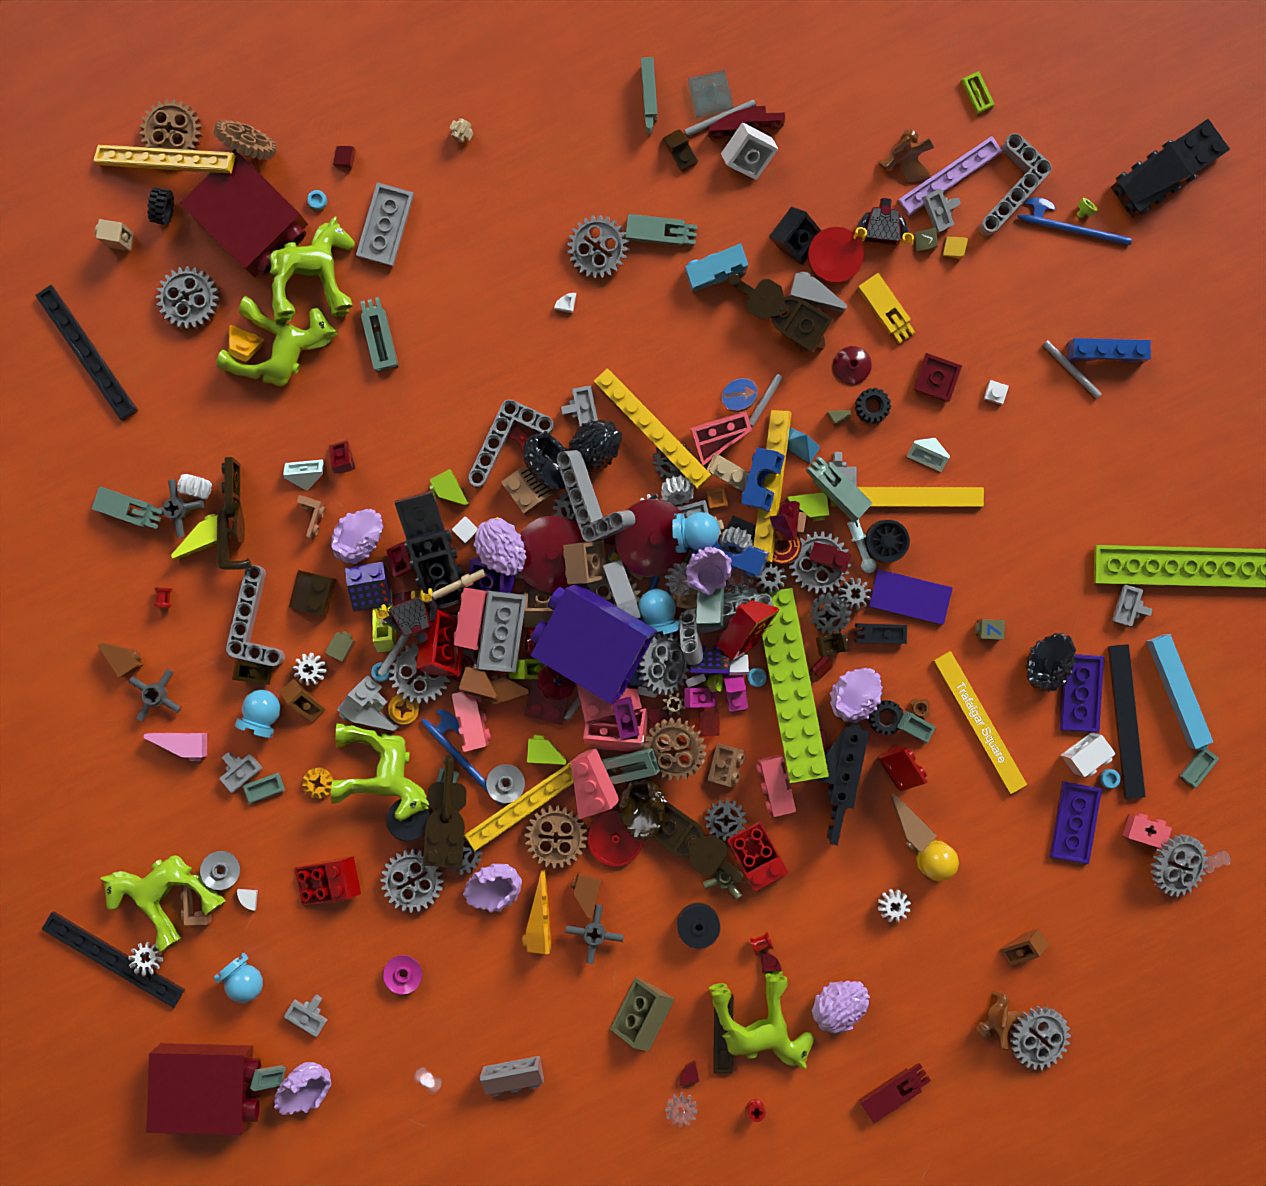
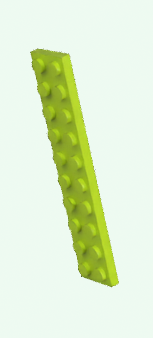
M1094 545V584L1266 588V549Z
M782 589L778 592L772 591L771 594L768 592L759 593L758 595H769L774 607L779 609V612L762 635L789 784L828 778V769L793 589Z

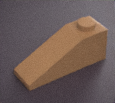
M892 793L890 797L903 836L908 840L906 844L913 851L917 849L919 852H922L937 835Z

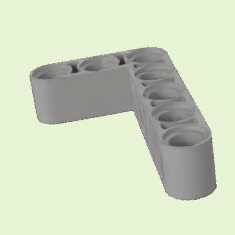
M1016 133L1007 137L1002 144V151L1026 174L980 223L979 232L983 236L993 235L1048 176L1052 169L1051 163L1021 135ZM1009 142H1014L1016 144V148H1012L1009 145ZM1023 154L1028 155L1030 157V161H1026L1023 158ZM1037 167H1041L1044 170V174L1039 173ZM1024 181L1030 182L1032 187H1026ZM1011 195H1016L1019 201H1014ZM998 209H1004L1006 215H1001ZM990 222L993 225V229H988L985 223Z
M514 400L504 401L469 473V482L476 488H482L486 485L515 422L535 432L548 431L551 434L554 430L552 419ZM509 405L516 407L515 412L512 414H507L505 411ZM531 413L533 419L530 422L523 421L524 414ZM543 421H548L550 428L542 430L540 424ZM499 423H507V429L499 431L497 429ZM491 440H498L499 446L492 449L489 447ZM484 457L491 458V463L488 466L481 464V460ZM476 474H482L483 480L480 483H474L473 477Z
M564 451L558 454L557 464L582 537L586 542L603 540L634 525L635 515L630 510L613 512L605 517L602 516L583 457L579 451Z
M252 565V569L248 568L244 572L226 651L235 658L269 666H279L285 660V654L282 650L250 642L266 578V571L263 567ZM254 569L259 571V576L256 579L252 577ZM250 587L255 591L254 596L251 598L247 595V590ZM245 606L250 608L248 616H244L242 612ZM240 625H244L246 629L243 635H240L238 632ZM236 643L241 646V651L238 654L233 650ZM254 648H258L260 651L258 658H254L252 655ZM273 652H276L279 656L278 661L275 663L271 660Z
M760 594L724 602L723 627L699 628L696 624L697 608L681 613L679 616L681 650L686 662L690 665H696L702 661V633L726 629L728 627L727 622L735 616L736 608L742 603L746 604L750 601H756L774 606L771 597L767 594Z

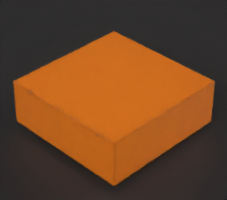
M725 487L706 490L709 510L728 506Z

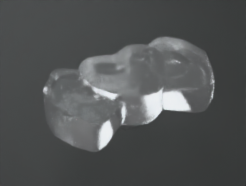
M1221 850L1219 853L1208 857V860L1204 862L1208 867L1203 869L1208 873H1212L1215 867H1221L1222 864L1230 865L1231 857L1226 851Z
M421 1067L415 1072V1081L419 1082L420 1085H424L431 1093L437 1092L440 1089L441 1079L434 1078L432 1074H428L425 1067Z

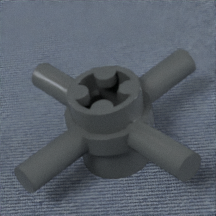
M168 480L170 499L164 503L163 507L157 508L163 510V514L155 513V516L166 515L174 520L177 538L185 537L182 519L188 517L191 510L204 508V502L202 500L188 502L178 497L176 480Z
M167 668L160 681L150 685L144 684L134 676L130 678L129 683L142 691V700L145 702L136 717L138 720L143 721L152 706H160L162 704L176 713L180 712L182 707L167 698V690L165 688L174 673L172 670ZM153 690L159 693L156 700H153L154 694L151 693Z
M595 904L593 921L584 928L566 925L565 933L583 936L585 942L589 944L586 962L591 964L594 963L597 945H600L604 940L623 942L624 936L623 934L606 932L604 926L600 923L603 905ZM593 929H597V933L600 935L599 938L590 937L589 933H592Z

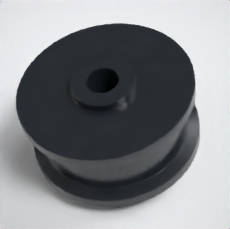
M880 520L872 524L867 530L865 545L868 553L874 559L882 562H894L906 554L910 545V537L907 529L901 523L894 520Z
M400 799L388 811L387 827L396 839L406 842L414 841L425 833L426 821L430 814L428 810L424 809L400 822L395 818V812L402 801Z
M705 903L689 904L682 909L678 916V933L686 945L696 949L706 948L712 945L719 936L720 921L718 915L712 907Z

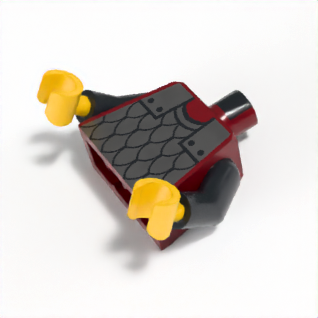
M881 198L879 208L873 207L870 212H866L857 223L853 237L856 239V236H860L863 242L898 245L902 238V246H905V242H909L912 246L914 236L910 233L903 216L900 215V211L891 209L892 200L889 198Z
M429 588L428 594L423 593V590H421L420 596L389 608V611H387L386 605L383 604L381 605L383 611L375 609V613L378 619H383L397 632L403 633L404 636L414 633L418 643L429 639L425 629L431 627L436 620L438 606L432 596L433 591Z

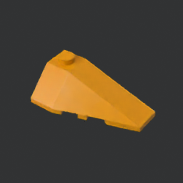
M546 869L541 871L526 934L523 935V946H527V952L550 954L551 950Z

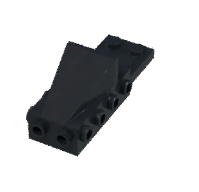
M1209 118L1177 140L1173 141L1171 139L1162 145L1163 149L1157 152L1155 150L1146 157L1148 160L1144 163L1141 160L1131 167L1132 171L1128 174L1124 171L1115 178L1117 182L1111 186V189L1132 218L1139 213L1141 216L1151 209L1150 205L1153 203L1158 205L1167 198L1166 194L1170 191L1172 194L1182 188L1181 184L1187 181V183H1190L1198 177L1197 172L1230 150Z
M433 490L396 500L395 506L406 537L404 546L406 552H410L412 558L410 559L412 570H416L417 576L415 578L418 588L421 587L423 593L428 594L429 588L434 592L460 580L461 576H463L461 564L457 565L455 559L458 558L455 547H452L451 532L449 529L446 530ZM464 586L436 599L437 610L461 604V594L464 588L468 587Z
M850 723V726H845L825 754L829 777L816 779L817 781L833 784V786L829 785L827 798L830 799V804L837 806L832 807L831 819L833 820V825L828 826L827 838L830 844L837 846L845 808H854L869 737L868 730H863L862 725Z

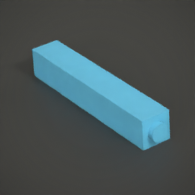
M1163 634L1146 641L1188 747L1197 749V751L1208 748V744L1213 743V739L1171 635Z

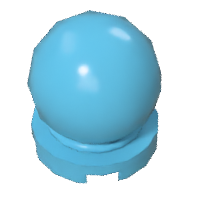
M703 512L692 513L687 518L682 513L674 514L676 519H673V538L678 539L679 546H675L677 553L687 552L688 547L694 550H704L706 547H712L718 541L720 527L714 516Z
M652 589L642 595L638 603L641 620L656 629L657 632L663 631V634L679 630V620L673 618L676 613V604L669 593L661 589Z
M255 690L247 695L242 703L243 718H237L235 727L245 731V728L255 730V735L272 737L274 729L270 725L276 722L280 715L281 705L278 698L268 690Z
M245 952L240 955L241 960L237 957L219 972L220 977L218 974L213 977L217 984L220 981L224 982V991L233 1002L240 1004L255 1000L263 988V977L258 969L252 965H247L245 961L249 957Z

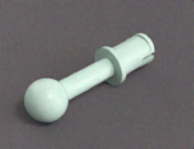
M859 519L854 522H848L847 525L853 537L851 540L852 542L856 541L863 560L861 568L866 573H872L876 569V562L868 554L863 540L866 534H863Z

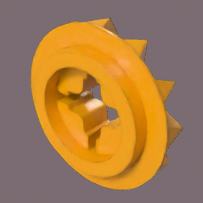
M404 694L396 695L389 703V715L396 723L409 724L418 716L419 704L415 698L410 703L409 696L403 700ZM405 701H407L406 707L412 711L405 712L402 717V710L396 708V706H403Z
M313 768L303 777L302 786L305 793L311 796V798L320 799L331 792L333 777L326 769ZM320 777V783L324 786H319L315 790V784L312 781H316Z

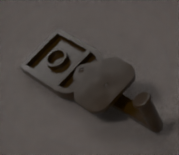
M735 273L731 274L728 278L730 284L750 296L746 304L749 313L761 320L771 318L774 327L780 333L812 353L834 321L832 317L799 297H784L782 287L770 279L761 280L754 289L741 281Z
M225 457V463H222L221 466L222 474H224V482H222L221 489L224 494L225 506L217 517V565L222 570L252 569V563L249 558L244 561H229V534L234 533L235 541L244 543L245 522L240 503V463L233 457ZM229 518H234L233 528H229Z
M447 755L443 760L445 764L444 782H434L428 788L427 801L433 812L427 818L425 826L423 866L462 868L465 824L458 812L466 805L467 791L462 784L453 783L455 759L452 755Z
M669 802L664 804L665 812L662 826L654 834L653 840L678 857H690L692 868L704 876L713 875L718 867L729 873L736 883L746 879V875L724 859L728 853L726 843L714 835L705 836L699 823Z

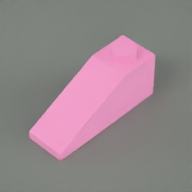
M207 733L144 734L145 739L181 757H189V761H201V757L207 756Z

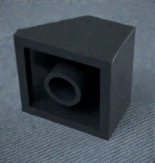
M791 206L769 238L780 250L803 265L808 258L809 245L813 238L821 232V229L806 211Z

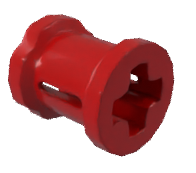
M155 587L156 603L153 604V607L171 608L170 592H172V588Z
M768 932L758 938H750L755 955L768 948L774 949ZM766 941V943H764V944H761V945H759V946L757 945V944H759V943H761V942Z
M759 1099L749 1101L747 1104L749 1118L754 1122L762 1121L766 1115L763 1103ZM755 1108H759L758 1113H754Z

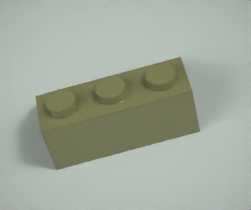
M635 977L610 1030L633 1048L649 1051L675 999L663 990Z

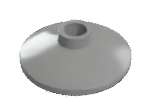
M503 764L495 767L489 773L486 786L488 793L494 800L501 803H510L522 795L525 788V779L517 767ZM503 780H509L510 785L505 787Z
M216 851L209 854L203 860L200 868L202 881L214 890H224L231 887L237 881L240 874L238 860L234 855L226 851ZM219 867L224 868L223 874L217 873Z

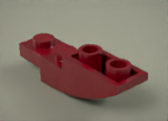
M755 106L738 110L722 117L709 126L708 137L713 136L715 139H720L724 136L733 137L742 122L756 130L762 127L778 129L784 126L785 112L766 113V106Z

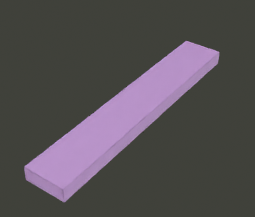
M991 136L898 199L897 202L906 215L910 216L925 206L922 199L923 196L937 189H941L944 193L1000 155L1003 151Z

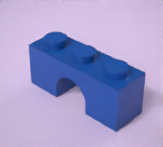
M756 448V452L752 457L751 470L747 475L746 488L742 493V504L750 508L770 512L775 493L764 488L763 483L769 474H780L785 458L783 454L774 450Z

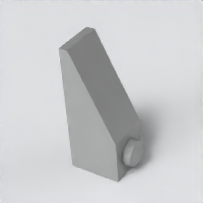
M807 272L795 274L789 296L799 297L810 305L842 313L845 312L847 305L815 277H811V274Z
M618 560L602 565L614 605L635 618H640L636 599L622 561Z
M344 700L337 709L340 712L339 716L347 722L350 720L351 722L392 731L399 728L398 725L383 713L376 711L368 705H365L359 711Z

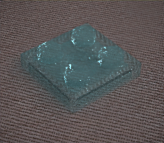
M725 70L688 78L696 118L727 111L734 107Z

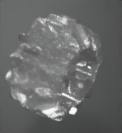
M686 563L681 565L674 564V569H668L670 575H666L665 578L669 579V582L665 585L671 587V593L676 592L678 596H682V594L689 595V590H696L685 583L687 580Z
M740 568L737 570L732 569L731 576L726 580L727 586L725 590L728 592L732 589L733 595H736L737 590H739L742 595L744 594L742 589L745 588L749 591L750 587L747 584H753L754 581L749 579L751 576L744 573L745 570ZM736 575H740L741 581L735 582L733 578H737Z
M680 1093V1098H677L674 1094V1101L667 1100L669 1106L665 1107V1112L668 1113L666 1118L667 1120L672 1119L671 1124L673 1126L677 1122H679L680 1128H682V1123L684 1122L687 1126H690L689 1120L695 1121L696 1117L694 1114L698 1113V1109L695 1108L696 1101H691L690 1095L684 1098V1094ZM682 1107V1110L684 1109L685 1112H678V1108Z

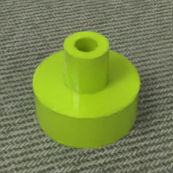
M1082 198L1077 204L1080 208L1077 215L1080 218H1083L1086 214L1093 216L1097 211L1096 206L1086 198Z
M709 674L708 680L704 681L705 687H709L711 692H721L724 688L722 674Z

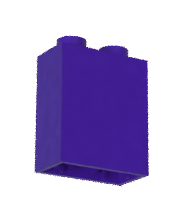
M580 584L572 585L566 589L557 588L548 603V607L554 610L548 623L543 620L539 622L531 635L530 640L536 643L531 656L609 704H612L622 697L657 630Z

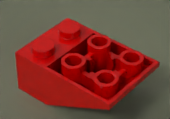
M895 745L877 757L898 790L903 791L927 783L925 778L927 774L922 766L919 767L915 763L916 757L910 749Z
M761 821L727 839L754 891L788 874Z
M354 856L295 867L302 905L347 900L361 894Z

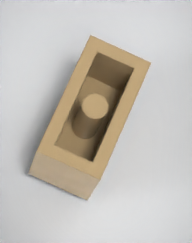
M99 219L95 227L96 239L108 248L131 251L134 232L121 222Z

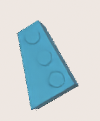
M740 243L721 252L708 255L699 261L693 260L688 262V265L685 266V273L691 291L694 292L726 281L733 273L738 276L746 274L748 262Z

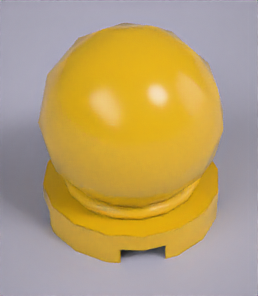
M933 840L922 852L917 851V867L929 879L942 882L951 879L956 874L959 866L958 855L952 847L943 841Z

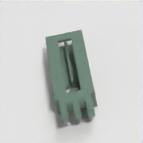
M653 57L641 58V77L645 129L647 134H652L653 122H657L658 115Z
M628 214L625 240L682 247V244L694 246L696 241L689 240V238H696L697 233L689 231H696L698 226L685 224V220ZM665 229H670V234H677V237L664 236Z
M379 297L375 298L376 306L373 305L372 299H368L369 307L367 308L365 301H360L363 312L361 318L373 368L376 372L399 366L385 309H382ZM371 320H373L375 328L381 327L380 332L373 333Z
M817 457L815 462L811 463V467L806 469V472L814 479L813 482L853 522L858 520L872 504L833 463L828 465L821 457Z
M100 486L91 508L147 528L149 526L155 529L158 528V525L152 523L153 520L159 522L161 520L160 517L155 516V513L163 514V510L154 508L153 504ZM130 505L135 506V507H138V508H141V510H137V509H134V508H133V509H132V512H131V513L137 514V515H139V516H135V515H132V514L127 513L128 510H131V509L129 508Z
M724 588L715 589L711 595H706L698 590L696 624L699 628L723 627Z
M652 748L602 759L612 784L653 776L660 771ZM621 766L620 770H623L624 773L612 775L611 772H617L618 767Z

